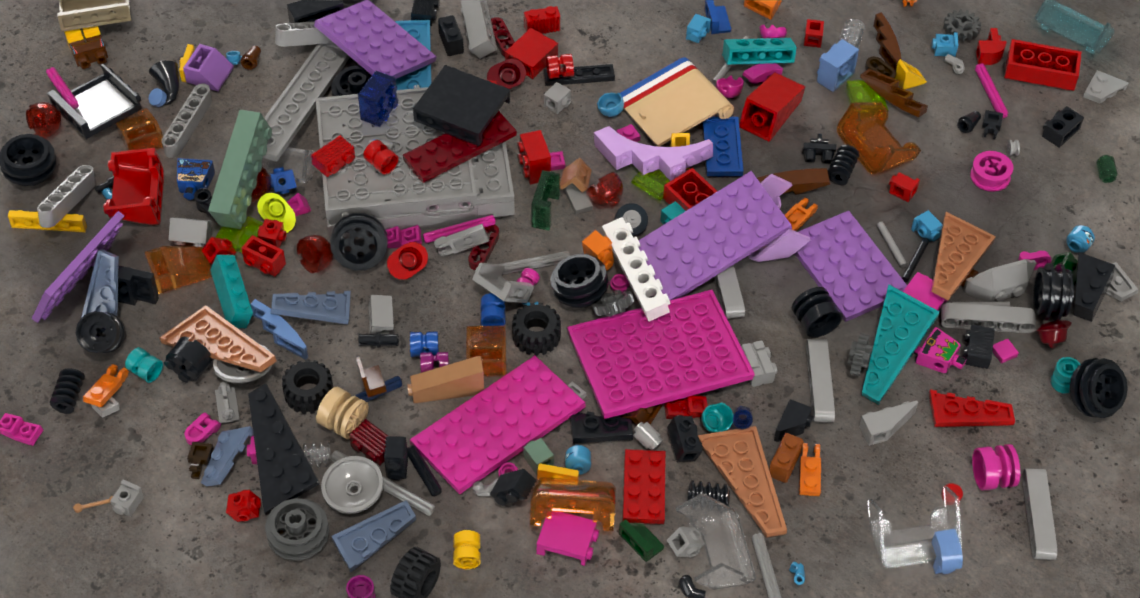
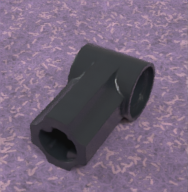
M205 188L198 189L194 194L198 211L206 213L216 222L208 212L212 199L211 192Z

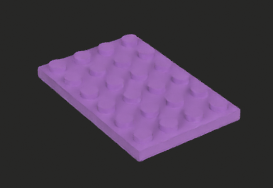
M369 0L315 20L314 26L383 85L436 61V55Z
M118 211L47 288L32 316V320L37 323L41 319L46 320L52 313V309L55 306L58 307L64 300L67 292L70 293L75 288L78 280H82L86 276L91 266L94 267L98 250L108 251L111 248V244L116 239L115 237L119 233V229L123 226L121 221L124 215Z
M850 211L798 231V233L810 237L811 241L794 254L816 284L827 289L833 303L841 311L842 319L845 322L883 306L888 284L902 292L907 287L906 283Z

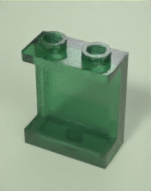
M542 170L531 204L533 228L550 231L552 202L548 201V199L559 200L560 198L559 173Z

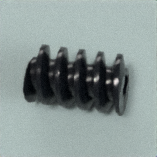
M842 145L837 149V153L828 169L830 181L842 186L848 183L860 155L855 147Z
M72 368L60 371L57 384L50 399V405L53 409L64 414H71L74 411L73 407L76 405V400L79 397L78 393L81 391L80 387L83 385L82 380L85 379L83 372Z
M691 480L688 489L687 505L691 500L693 507H695L697 502L700 501L702 508L708 502L711 509L714 503H716L718 509L724 504L726 510H728L730 490H728L727 484H724L722 489H720L719 483H715L714 488H712L710 482H707L704 487L702 481H699L698 485L695 486L694 480Z

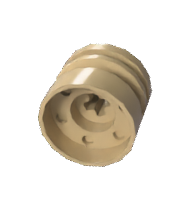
M337 386L332 388L323 398L317 411L316 421L319 425L329 430L334 429L336 434L348 440L350 439L349 434L366 419L369 406L366 401L360 400L356 396L351 397L349 392Z

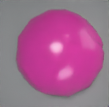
M765 25L759 26L761 38H785L787 35L785 27L776 28L774 25H771L770 28H766Z
M732 76L726 79L721 78L717 80L716 88L725 98H735L740 95L744 80L741 77L734 80Z

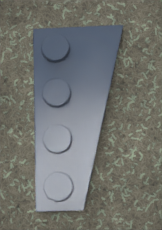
M103 249L98 250L81 318L87 313L94 311L113 313L117 316L119 256Z
M335 291L320 295H316V292H309L307 295H299L298 293L273 294L270 314L348 324L351 291H344L343 294H335Z
M407 500L333 535L332 541L348 569L352 572L416 520V515Z

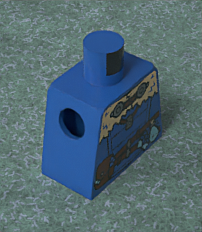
M178 158L177 184L179 192L184 193V198L192 200L198 189H208L215 174L212 160Z

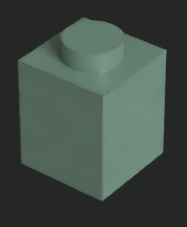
M542 438L530 441L524 446V458L536 475L540 463L554 466V454Z

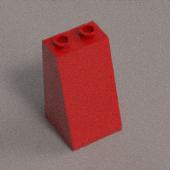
M774 72L746 98L739 128L770 142L802 101L806 86Z

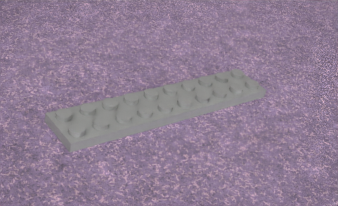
M335 43L318 44L264 117L272 129V136L268 139L267 152L263 158L276 162L279 160L316 107V98L324 96L335 76L340 73L350 59V56Z

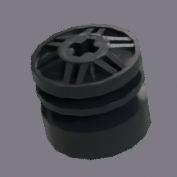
M824 287L808 289L800 294L792 303L791 309L794 315L801 322V326L807 336L811 338H818L832 332L838 327L843 318L841 311L833 303L832 297Z
M94 311L87 313L79 320L75 333L78 343L85 350L94 353H108L115 351L121 346L125 339L126 331L124 323L118 316L113 313ZM101 329H106V330L104 331V333L106 334V336H101L102 333H103V332L101 331Z

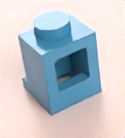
M695 14L687 26L686 39L699 43L702 37L705 38L706 34L710 32L711 19Z
M954 32L953 35L936 34L935 38H932L931 43L935 56L946 57L947 54L955 57L958 49V33Z
M928 210L914 218L911 230L913 232L917 231L921 237L929 239L930 242L940 237L943 224Z

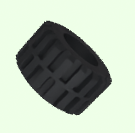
M530 303V306L524 305L523 309L519 308L517 314H514L512 321V338L515 346L519 347V350L522 352L526 351L528 355L534 353V356H539V353L545 355L547 351H553L554 347L558 346L561 338V320L559 314H556V310L554 308L550 309L549 305L543 306V303H538V305ZM541 327L544 330L535 332L529 330V328Z
M310 359L305 360V362L298 361L296 365H290V369H286L285 375L282 377V387L286 403H288L290 408H294L296 412L301 411L302 414L310 412V414L315 413L325 395L333 388L330 370L325 368L323 363L318 364L316 360L310 362ZM305 384L316 385L314 388L309 390L300 389V387Z
M419 547L411 548L401 558L393 573L390 585L391 594L397 598H427L439 577L441 560Z

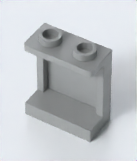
M479 263L472 280L503 301L528 302L535 287L534 285L527 282L505 280L502 278L505 269L503 265Z

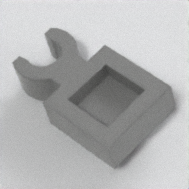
M113 397L103 407L91 404L92 408L102 418L120 410L119 403Z

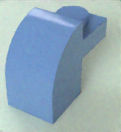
M956 529L935 532L931 541L936 554L933 564L935 574H949L956 569L962 568L963 555Z

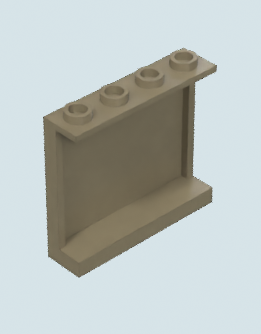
M59 0L60 13H57L61 32L131 21L130 0Z

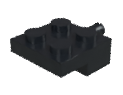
M118 265V302L134 306L138 300L156 304L159 297L154 273Z

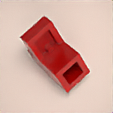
M990 28L987 40L978 41L976 49L977 64L993 65L1000 62L1003 58L1007 42L1001 41V35H998L997 28Z

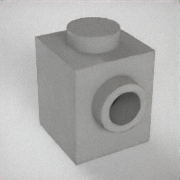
M558 82L544 94V107L556 114H559L571 103V90Z

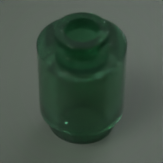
M1109 155L1101 156L1096 161L1099 178L1104 183H1111L1116 180L1118 175L1115 159Z

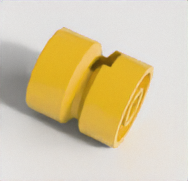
M471 530L455 533L453 538V547L455 549L453 551V564L460 569L478 567L481 564L480 552L478 551L480 549V534Z

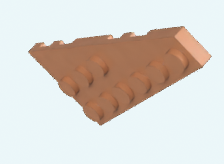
M946 212L931 292L949 301L993 244L996 236Z
M206 305L160 337L161 343L169 346H174L181 337H189V341L197 340L209 350L210 358L258 372H263L277 361L275 355Z
M756 426L698 435L704 451L766 538L787 534L786 524Z

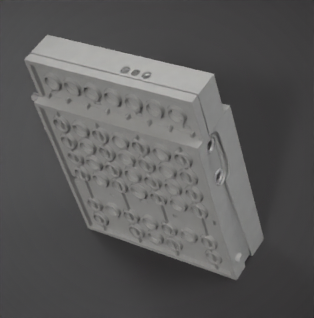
M414 85V89L316 98L320 148L341 135L354 146L355 159L350 164L344 165L337 173L329 175V177L322 173L329 239L336 223L342 217L351 213L372 215L383 224L385 230L396 226L403 230L416 225L421 230L443 228L489 215L494 217L515 215L514 191L506 142L422 183L403 160V154L445 134L414 121L413 108L428 87L420 88L419 85L417 87ZM370 139H384L395 144L393 152L398 156L399 161L390 173L381 174L364 159L363 153ZM348 232L343 234L344 238L350 236Z

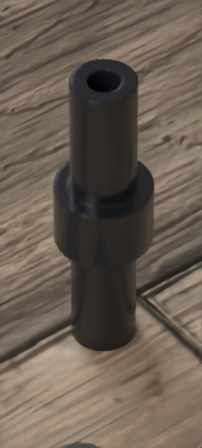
M114 176L94 187L96 192L99 194L106 188L113 189Z

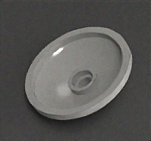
M217 359L213 361L215 374L219 378L231 383L255 381L263 377L272 367L271 365L263 372H258Z
M361 456L345 457L333 463L325 472L321 484L322 494L327 504L334 510L347 514L359 513L370 508L379 499L383 490V476L379 467L370 459ZM354 489H358L357 492L352 493Z

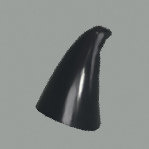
M168 60L159 61L150 67L149 74L162 86L167 95L164 105H168L176 100L179 91L178 64Z

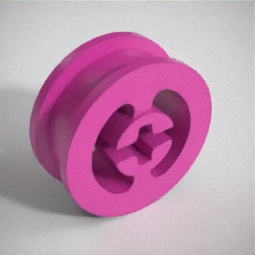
M982 152L974 158L973 167L970 172L971 180L977 187L986 191L995 192L1003 190L1010 183L1013 163L1006 155L1000 152Z

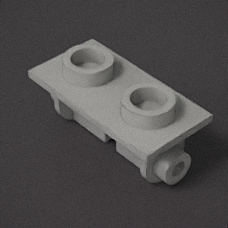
M221 382L218 390H215L219 422L222 424L239 421L235 387H230L227 382Z

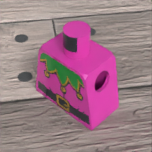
M935 327L918 352L916 364L941 373H947L951 365L962 370L967 359L958 355L960 343Z

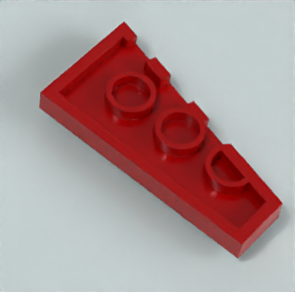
M931 389L929 391L934 427L1014 425L1015 423L1012 404L985 400L984 402L976 400L975 397L967 396V398L955 396L953 393L940 394L936 390Z

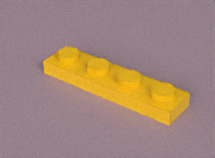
M9 210L8 213L12 228L86 233L87 229L84 215L66 214L55 226L43 228L39 225L38 212Z

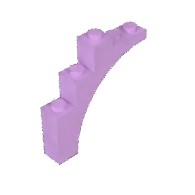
M610 126L594 132L595 147L616 170L633 164L643 176L660 169L672 181L685 173L686 168L713 157V143L709 139L686 146L657 147L629 140L618 134Z

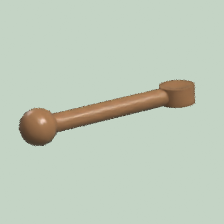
M113 496L109 499L89 504H75L73 507L74 511L79 513L85 508L110 503Z

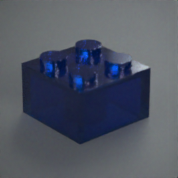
M379 71L373 73L358 94L361 120L379 127L384 121H387L392 109H395L398 105L395 77Z

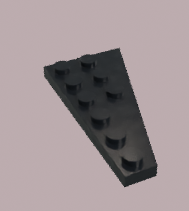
M265 383L248 393L263 511L267 516L274 507L283 501L299 497L319 485L320 482L270 388Z

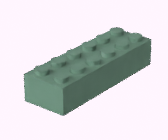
M239 110L208 212L220 226L241 229L242 224L246 221V211L252 201L253 189L257 185L258 172L262 169L261 162L267 152L268 139L272 136V129L260 112Z

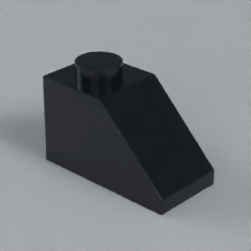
M790 399L777 426L774 441H782L785 433L798 436L804 433L806 427L810 428L814 418L811 415L812 407Z

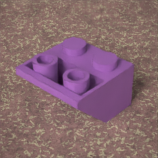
M202 44L198 45L183 67L187 83L194 85L207 84L210 90L217 92L234 68L233 64L217 49Z

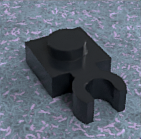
M985 110L982 125L985 128L983 137H986L987 133H992L993 139H996L1001 128L1003 113Z

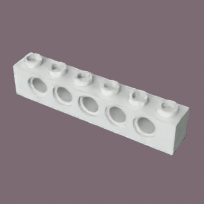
M623 217L603 225L604 235L611 240L612 251L648 321L650 322L670 313L668 307L671 304L666 293L662 294L661 290L663 287L659 279L655 280V272L652 265H647L646 261H648L644 250L640 251L638 248L641 245L638 238L632 236L633 230L630 223H625Z

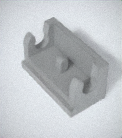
M370 296L368 304L370 334H376V332L390 334L388 331L393 330L392 296Z

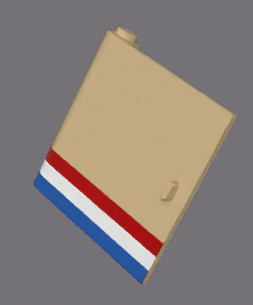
M686 57L680 58L620 93L624 100V110L657 147L670 141L671 133H684L715 114L721 119L729 118L734 111V106Z

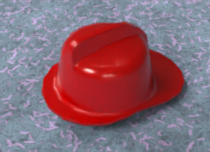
M417 242L406 243L388 257L387 268L393 277L400 280L408 279L425 267L428 261V253L425 247Z

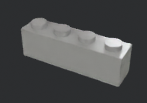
M461 0V12L465 19L463 23L467 29L466 37L470 44L468 48L472 54L481 59L497 50L487 0Z

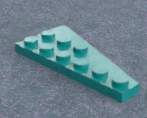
M889 284L862 390V396L878 405L939 316V311Z

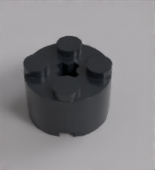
M184 336L177 341L166 355L164 365L178 374V378L182 382L188 383V381H197L212 363V359H209L211 354L203 344L197 340L191 342L188 340L189 337Z

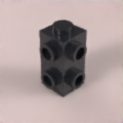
M683 415L673 417L667 429L677 462L696 461L702 453L703 446L701 441H699L697 425L694 424L693 417Z

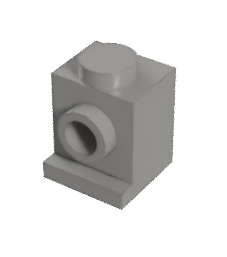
M122 480L121 486L110 500L113 511L119 515L125 514L131 517L144 498L141 487Z

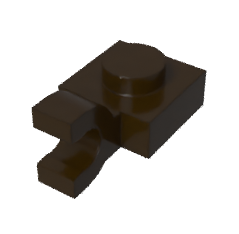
M192 442L187 457L188 463H191L189 471L192 472L191 479H200L202 464L208 465L214 449L213 444Z

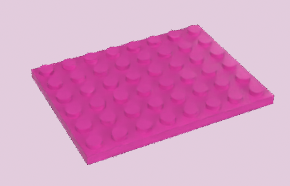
M713 290L670 300L671 304L668 305L670 313L650 322L642 308L615 314L611 317H604L567 327V333L604 419L753 379L755 373Z

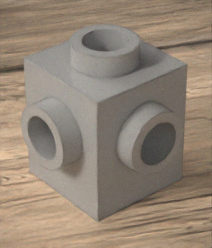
M679 527L667 539L677 557H694L700 552L699 549L705 545L701 538V533L695 527Z

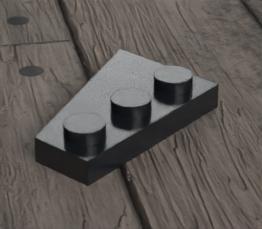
M589 411L586 414L578 412L575 415H571L573 444L633 440L631 419L616 416L604 419V417L596 416L594 412Z

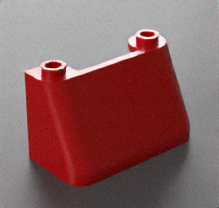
M147 148L111 152L108 168L114 175L112 199H107L103 205L104 213L109 218H112L119 211L124 215L122 220L159 225L162 212L164 169L156 149Z

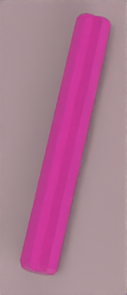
M977 64L975 71L995 111L1003 113V118H1006L1008 111L985 65Z
M54 67L47 69L48 77L63 99L73 109L78 108L77 99Z
M493 215L427 232L423 234L424 242H433L442 236L447 237L479 224H483L484 227L495 225L496 221Z

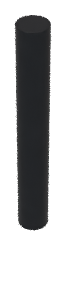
M923 238L902 276L904 282H908L929 244V239Z

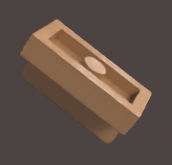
M578 158L564 168L559 187L563 190L573 183L581 192H584L588 189L592 170L581 158Z

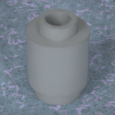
M640 422L633 430L636 432L633 436L646 449L655 450L663 441L660 437L661 434L648 422L645 424Z

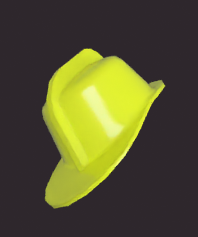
M266 193L261 196L257 205L261 217L264 220L269 219L283 222L284 230L287 233L290 232L295 226L296 216L287 201L276 193Z

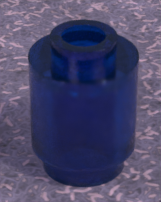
M740 406L734 410V425L739 429L749 428L753 422L752 411L746 406ZM744 414L747 417L745 419H741L739 415Z

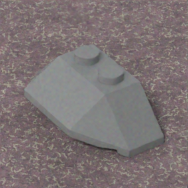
M1023 259L988 269L979 273L974 278L966 279L963 292L986 302H1000L1006 298L1021 296L1025 293L1032 277L1036 261Z

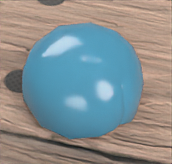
M605 93L599 98L597 106L604 116L613 117L620 114L624 109V100L620 93Z

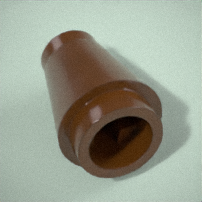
M252 46L241 57V65L247 70L256 68L261 49L258 46Z

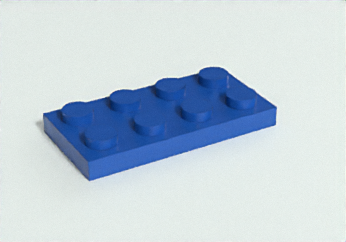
M710 117L703 121L704 141L709 139L713 143V157L705 160L706 175L743 176L739 118L729 117L721 119L720 117Z

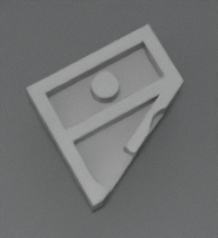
M1097 70L1083 97L1100 104L1107 98L1115 96L1119 90H1126L1129 83Z
M1115 262L1113 263L1115 265L1114 277L1106 294L1122 302L1137 294L1138 288L1118 263Z

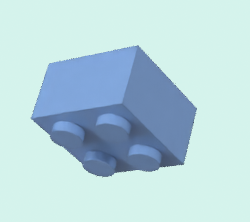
M843 39L837 44L835 43L819 59L820 66L817 71V82L832 92L837 90L855 73L859 49Z

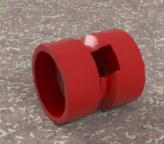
M562 54L559 58L557 55L546 56L549 79L559 78L560 75L563 77L574 76L572 54Z
M380 140L372 141L363 153L364 159L383 175L393 171L399 161L398 156Z

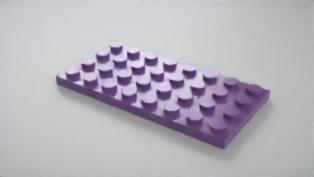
M750 171L640 239L641 247L638 248L640 251L644 250L648 261H646L647 265H652L655 272V280H660L663 287L661 290L662 294L666 293L669 300L681 298L781 236L788 229H792V225L753 172Z

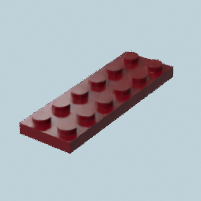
M498 111L483 132V142L480 146L445 133L403 154V160L421 182L424 183L517 136V130Z

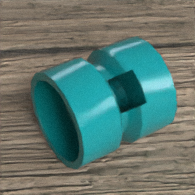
M137 347L128 355L125 361V368L146 382L151 383L161 374L163 362L150 355L141 347Z
M1071 357L1059 359L1050 382L1056 391L1070 393L1071 377L1075 369L1080 365L1078 360Z

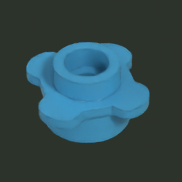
M229 51L226 53V59L233 65L239 64L242 57L239 51Z

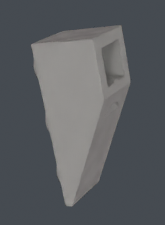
M907 401L895 407H886L883 410L868 412L862 415L859 427L868 445L887 441L915 414L918 401Z

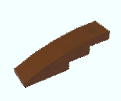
M881 12L875 15L873 25L877 31L876 40L880 44L879 54L896 71L898 61L901 59L900 48L889 22Z
M871 69L866 70L860 75V78L875 92L901 110L918 118L927 112L928 105L913 100L914 93L899 88V80Z
M827 168L791 170L773 174L792 183V186L783 194L794 191L795 195L830 185ZM769 175L758 177L757 179L761 183Z

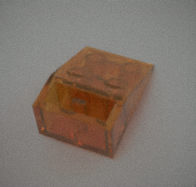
M148 108L139 110L115 123L127 151L163 147L162 131Z
M162 246L145 252L150 272L154 273L159 294L212 277L210 264L201 251L203 247Z
M505 325L467 326L466 359L481 356L484 376L507 374Z

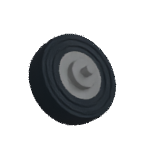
M625 204L615 214L614 220L623 217L625 223H630L633 237L642 234L648 225L647 213L638 204Z

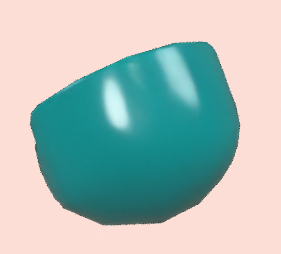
M725 403L711 404L702 412L701 422L705 429L711 433L727 431L734 423V413Z

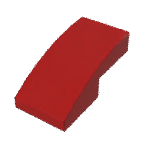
M693 395L686 397V399L664 403L666 419H673V417L678 415L692 416L693 418L701 417L702 412L708 407L707 397Z

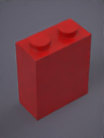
M530 28L505 51V60H519L525 66L526 76L534 79L546 67V56H558V43L539 31Z

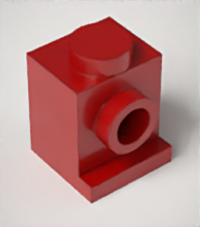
M807 19L804 46L821 48L824 21Z
M899 172L896 176L893 175L889 182V185H891L889 193L909 203L917 192L920 179L916 178L914 180Z

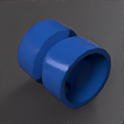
M493 293L482 296L480 299L481 325L491 330L502 328L506 324L505 301Z
M428 331L425 335L422 332H410L411 357H420V353L426 352L436 355L439 352L438 331Z

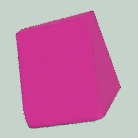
M299 193L287 201L293 209L295 216L311 211L307 199Z

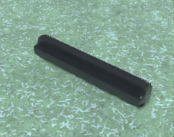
M414 445L408 447V457L431 495L435 497L441 494L442 491L439 483L417 447Z

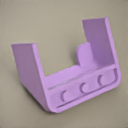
M770 174L761 182V185L780 209L781 200L779 196L788 190L792 183ZM788 229L780 237H777L748 256L756 262L789 258L811 241L808 236Z

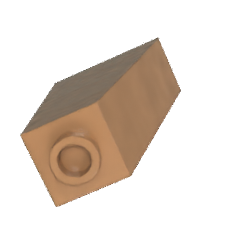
M481 356L410 376L411 384H407L408 395L413 396V403L475 396L484 390V372Z

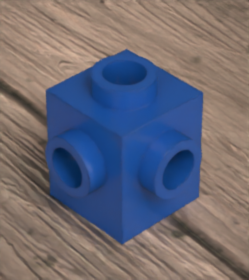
M284 167L275 168L273 173H269L270 178H267L269 188L273 189L274 192H278L279 195L289 193V189L297 187L291 168L285 170ZM283 178V183L279 184V179Z

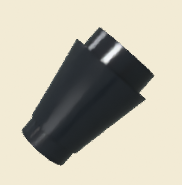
M973 111L959 118L957 123L958 129L963 133L973 131L981 119V114L978 111Z

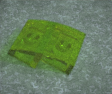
M847 81L846 87L855 112L870 110L871 114L888 113L889 110L885 99L865 81Z
M660 169L645 175L639 171L631 181L632 184L658 200L663 199L664 185L670 182Z
M248 216L241 229L222 226L216 238L228 239L231 241L235 251L242 252V246L252 235L258 237V229L260 225H263V222Z

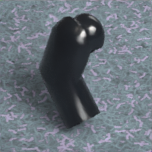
M683 575L680 578L679 586L686 597L705 598L706 591L695 588L689 575Z

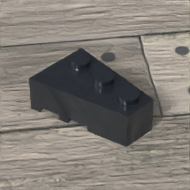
M1079 252L1074 316L1093 321L1114 277V264Z

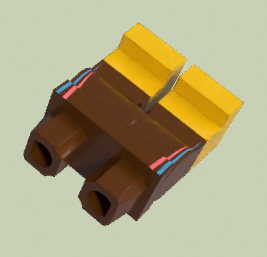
M98 26L82 28L86 42L80 29L64 31L77 67L80 66L82 69H87L91 66L90 63L97 61L101 65L107 62L108 55Z

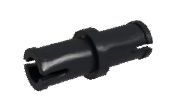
M376 332V334H359L358 343L359 346H376L377 348H381V346H398L399 335L381 334V332Z

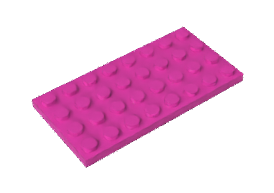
M533 356L411 438L410 444L417 447L421 456L460 495L473 486L475 482L480 481L522 452L527 443L542 438L571 418V415H575L586 406L585 402L541 360Z

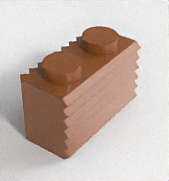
M785 433L770 464L771 478L784 483L788 482L800 457L803 439Z

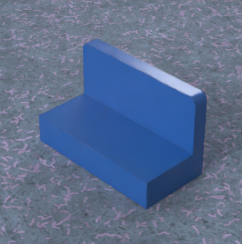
M705 0L706 17L711 19V34L731 32L725 6H715L713 0Z

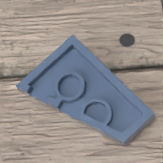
M251 426L221 432L208 466L204 471L201 481L203 485L208 487L220 485L234 465L233 458L238 452L243 451L245 448L243 443L247 437L253 436V428Z

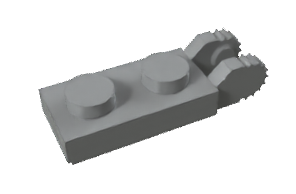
M479 224L447 237L442 236L435 240L434 245L436 248H439V255L445 256L489 242V237L483 224Z

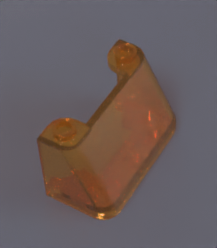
M881 102L851 103L837 125V133L846 145L853 146L859 151L858 160L870 174L883 173L914 160L919 155L921 149L914 142H908L902 147L885 127L884 124L888 119V110Z
M547 477L536 480L537 483H535L531 497L530 525L541 526L543 518L551 519L552 511L594 514L593 522L600 521L603 524V531H614L616 487L612 483Z

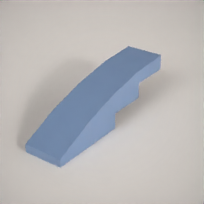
M254 299L250 304L253 316L262 320L263 329L273 334L274 343L306 360L308 358L307 347L297 332L281 316L270 314L271 308Z

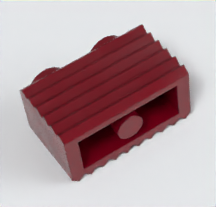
M365 419L349 434L350 445L355 451L363 452L366 458L380 466L384 462L385 441L388 435Z

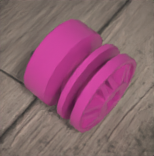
M997 445L994 450L990 446L974 449L972 455L973 474L980 490L996 489L998 484L1002 488L1008 486L1016 487L1019 484L1020 463L1013 445Z

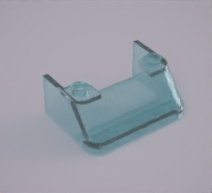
M1044 0L1035 16V20L1041 24V29L1047 32L1052 30L1086 47L1085 50L1093 55L1095 52L1100 53L1115 33L1110 23L1107 22L1106 25H1103L1055 0Z

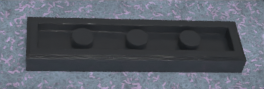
M613 64L574 67V76L563 77L560 75L559 78L552 79L548 78L547 69L543 70L545 86H553L556 82L566 85L615 81Z

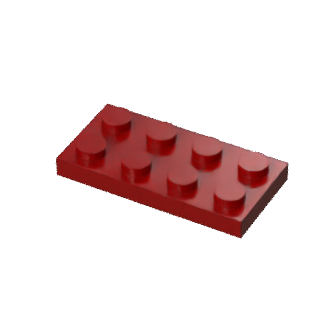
M625 449L623 521L626 519L629 523L664 524L666 451Z

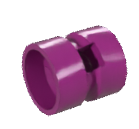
M431 352L420 353L421 373L434 369V361H439V367L449 365L448 352H437L436 355H433Z
M357 575L348 581L346 586L347 598H376L374 584L369 577Z

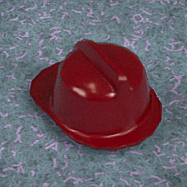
M517 59L502 61L492 66L487 72V80L497 81V85L508 89L518 86L526 77L525 66Z
M1066 320L1052 321L1041 325L1036 331L1039 333L1041 342L1049 344L1050 348L1053 349L1059 343L1066 341L1068 328L1072 322Z

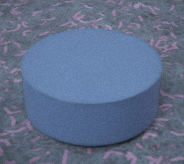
M159 88L153 89L149 94V103L155 107H161L166 102L167 95L165 91Z

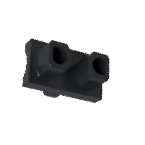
M818 134L817 139L810 138V143H804L802 148L805 162H815L816 155H822L823 163H832L837 144H828L829 140L822 139V134Z

